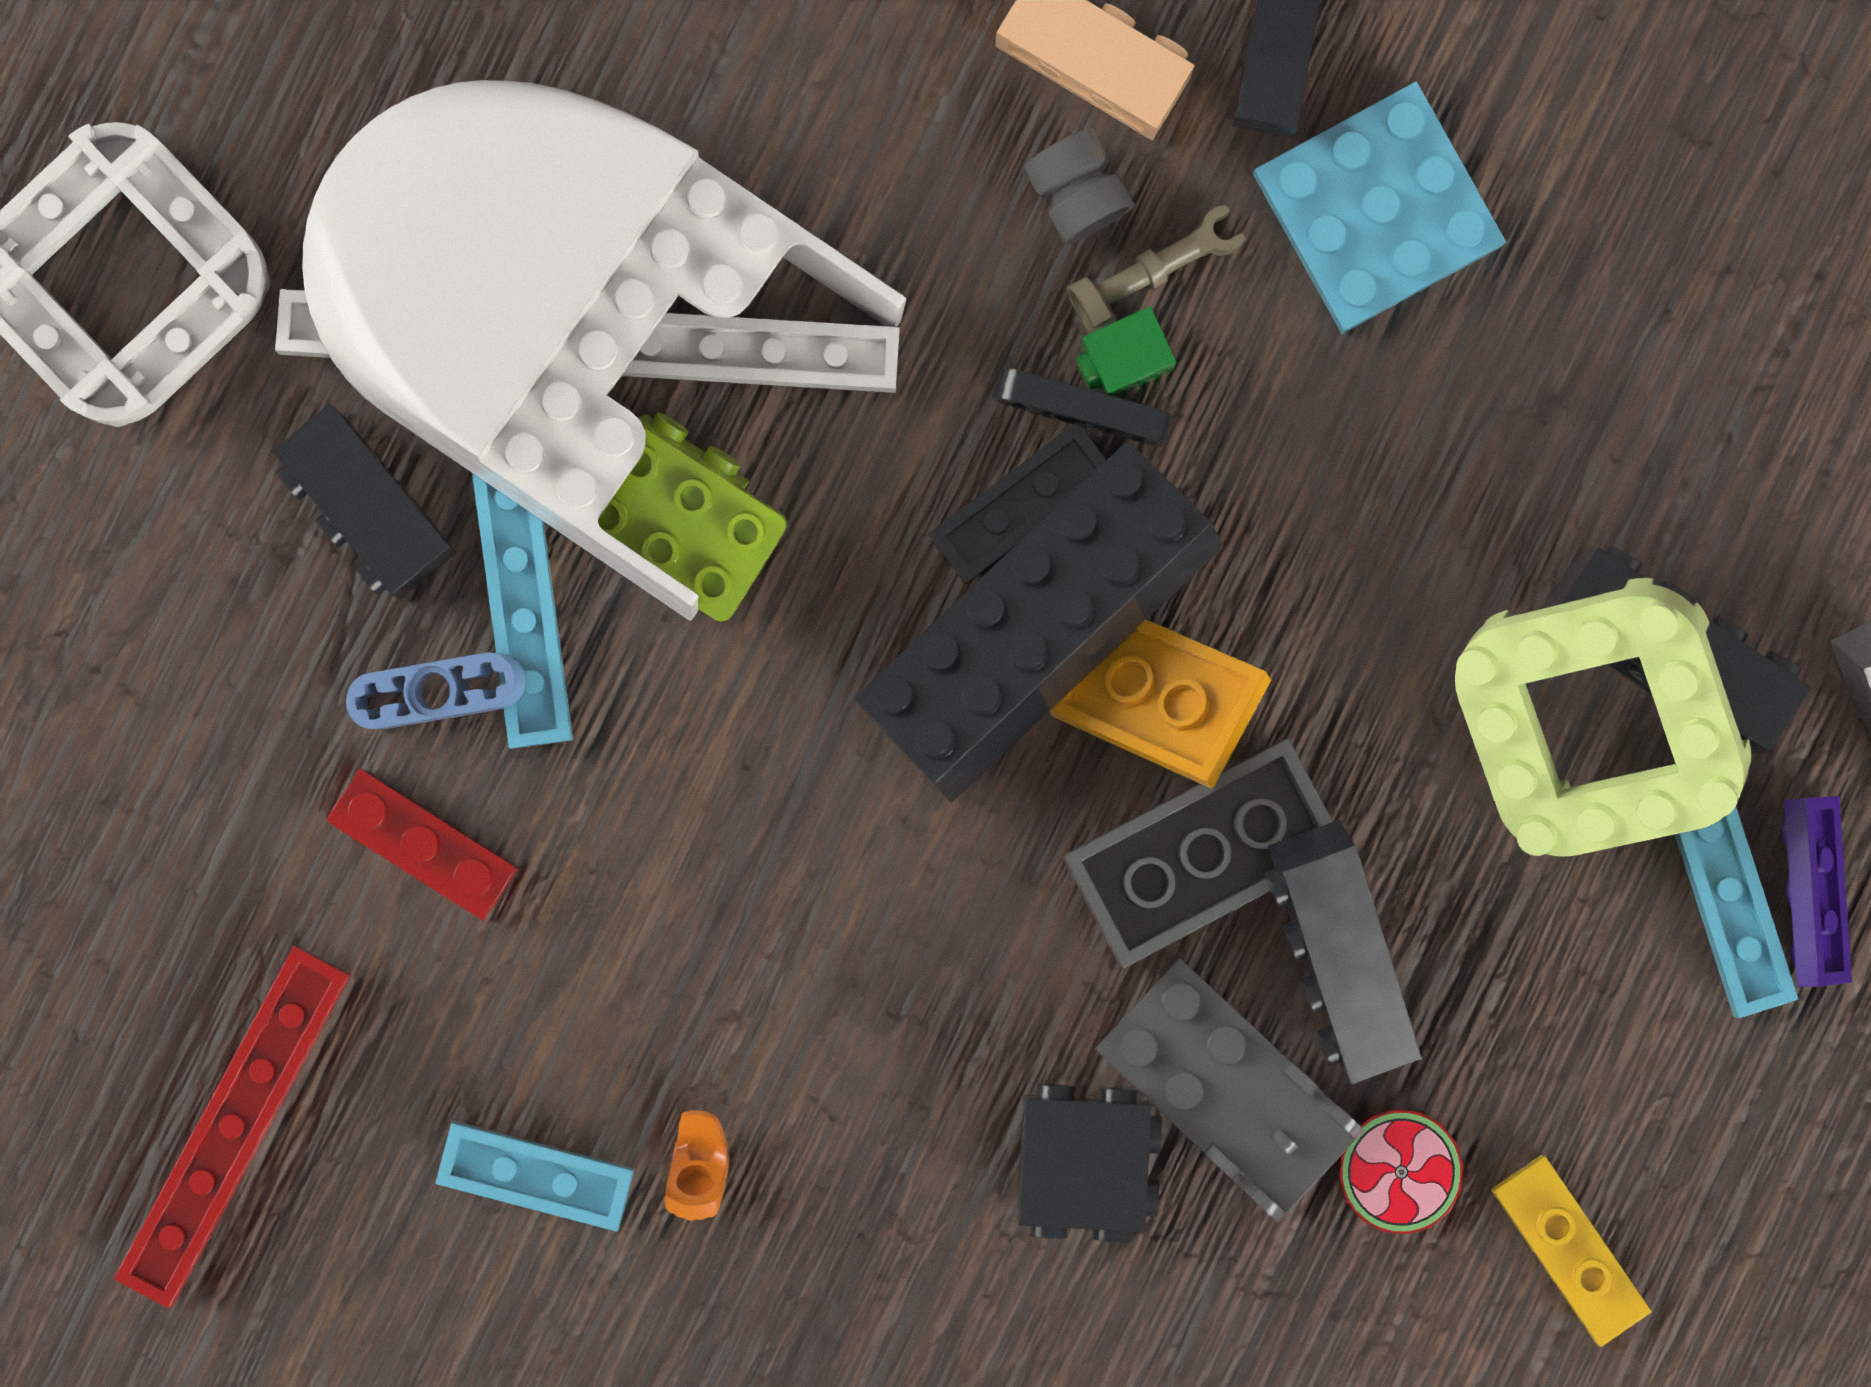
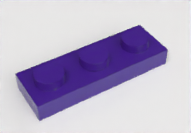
M1839 796L1784 799L1785 817L1782 823V834L1787 845L1789 865L1786 895L1792 909L1794 940L1791 945V961L1796 969L1797 987H1821L1852 983Z

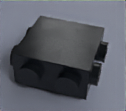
M1038 1084L1037 1095L1023 1094L1017 1221L1019 1226H1030L1031 1237L1067 1238L1068 1228L1093 1230L1092 1239L1097 1241L1130 1242V1232H1145L1146 1217H1157L1159 1180L1148 1179L1149 1154H1160L1162 1116H1151L1152 1105L1148 1101L1137 1100V1089L1101 1087L1100 1098L1075 1097V1086Z

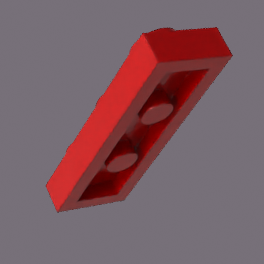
M362 768L358 769L326 819L331 825L482 921L487 919L519 869Z

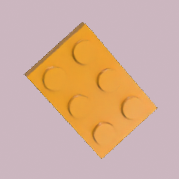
M1145 619L1127 639L1049 712L1056 719L1213 789L1271 679L1264 670Z

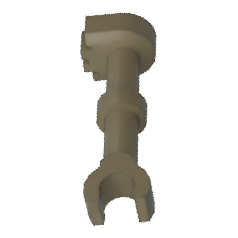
M1227 205L1211 209L1202 220L1200 228L1157 253H1154L1151 249L1136 256V264L1105 281L1096 284L1087 277H1084L1067 286L1070 301L1087 333L1090 334L1116 322L1110 305L1147 285L1152 289L1157 288L1167 282L1168 274L1199 257L1210 253L1225 256L1236 252L1245 241L1242 233L1235 235L1232 239L1222 240L1215 235L1213 230L1214 223L1221 221L1229 214L1230 210Z

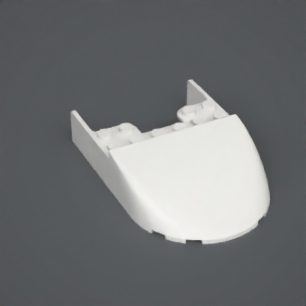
M479 80L445 85L411 96L371 120L347 143L324 175L313 199L303 241L302 269L304 288L316 330L332 361L347 381L364 398L392 419L690 621L698 612V595L603 531L598 524L600 514L641 458L645 449L646 439L641 421L628 409L607 396L678 295L715 318L733 317L749 306L783 257L886 327H897L899 325L906 303V298L700 159L698 157V150L660 128L597 100L567 90L528 82Z

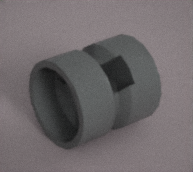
M1092 128L1079 131L1053 144L1029 160L1023 167L1035 192L1043 196L1044 199L1054 200L1048 215L1065 245L1077 242L1105 228L1128 213L1135 205L1118 174L1103 173L1109 161L1104 147Z

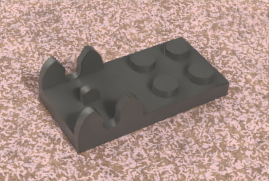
M1180 958L1095 1048L1103 1058L1276 1222H1279L1364 1131L1343 1109L1329 1099L1306 1074L1281 1054Z

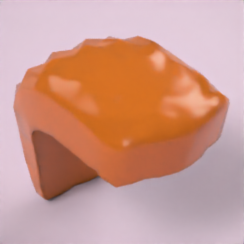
M690 1110L681 1114L672 1164L665 1189V1208L677 1217L690 1221L696 1219L703 1220L707 1217H713L718 1213L729 1170L728 1143L718 1118L707 1111Z

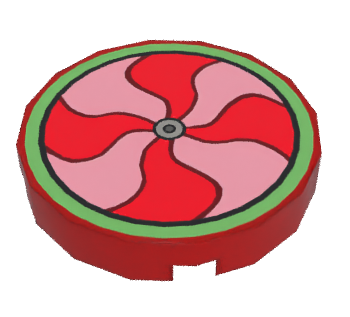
M1391 1109L1371 1114L1358 1124L1364 1131L1339 1157L1338 1179L1344 1200L1362 1221L1382 1232L1408 1235L1431 1228L1451 1211L1462 1189L1464 1166L1456 1141L1441 1123L1416 1110Z

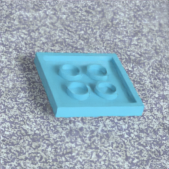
M1417 81L1265 163L1253 172L1254 178L1341 334L1499 249L1506 243Z

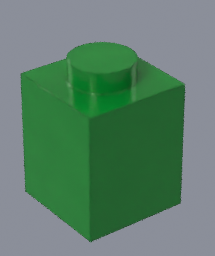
M1151 306L1083 336L1080 343L1083 354L1075 357L1077 367L1089 390L1099 388L1101 393L1114 397L1171 372L1177 363Z

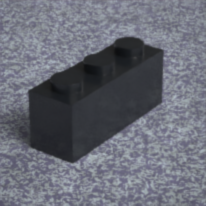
M328 404L272 451L283 464L275 472L279 479L299 501L308 494L323 512L315 519L318 526L338 548L346 542L362 559L354 567L355 570L378 596L387 590L392 596L402 599L457 553L341 411L333 405Z

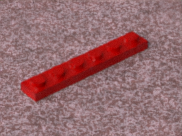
M298 945L293 946L118 1269L114 1280L168 1309L174 1306L352 976L351 973Z

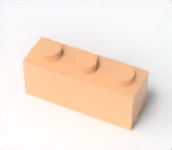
M1016 0L996 32L995 47L1152 141L1189 82L1195 67L1194 64L1186 60L1188 52L1179 44L1161 35H1157L1155 40H1152L1133 28L1136 22L1131 16L1107 3L1102 8H1099L1087 0Z

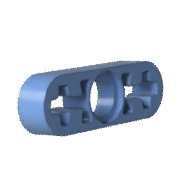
M486 652L361 675L353 681L348 689L346 706L350 717L359 726L367 729H389L508 708L521 698L525 689L526 678L521 664L514 657L504 653ZM492 669L494 672L504 673L505 684L496 687V696L494 691L490 689L468 690L465 680L487 677L491 675ZM434 673L441 674L447 680L450 688L447 702L438 709L429 707L422 697L423 683L428 676ZM377 691L381 693L404 692L406 703L384 705L380 707L379 712V710L368 708L367 698L375 696Z

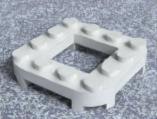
M112 122L91 126L88 123L71 133L68 137L73 143L0 210V335L55 391L64 405L90 420L114 427H121L139 421L156 411L237 335L259 311L270 288L271 279L263 253L255 240L150 132L137 124L134 126L127 123ZM122 191L192 264L201 276L112 359L32 274Z

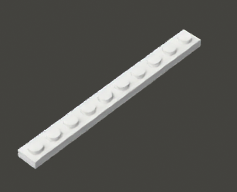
M280 289L275 351L279 355L331 358L316 330L305 291ZM666 313L621 376L896 393L900 329L899 327L740 317L715 318L707 315Z

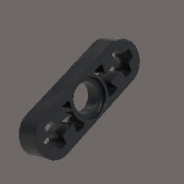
M1010 368L999 369L991 398L1000 404L1072 425L1078 422L1083 428L1155 447H1165L1173 418L1171 414L1150 406Z

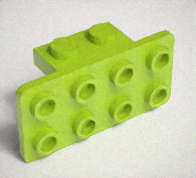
M656 413L654 418L647 414L640 416L638 419L641 421L646 434L645 449L637 464L600 514L598 524L603 531L698 595L699 610L717 621H726L733 616L787 529V520L783 514L745 490L750 480L737 473L741 465L730 455L712 446H709L706 452L685 439L689 431L680 423L664 414Z

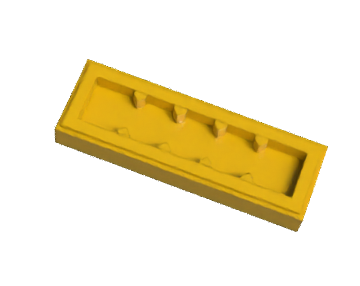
M1540 1155L1491 1189L1596 1345L1599 1347L1604 1346L1652 1312L1546 1156Z

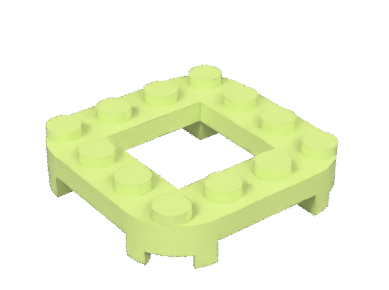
M1636 578L1628 580L1624 589L1536 611L1510 616L1508 610L1502 611L1487 619L1485 624L1473 635L1457 660L1455 673L1456 693L1500 817L1508 830L1517 838L1518 845L1524 852L1534 856L1544 854L1552 856L1585 854L1705 828L1718 822L1735 809L1751 763V747L1749 739L1741 740L1706 635V630L1710 623L1698 602L1692 605L1678 593L1662 586L1653 585V578ZM1639 657L1676 764L1570 787L1568 779L1560 781L1526 683Z

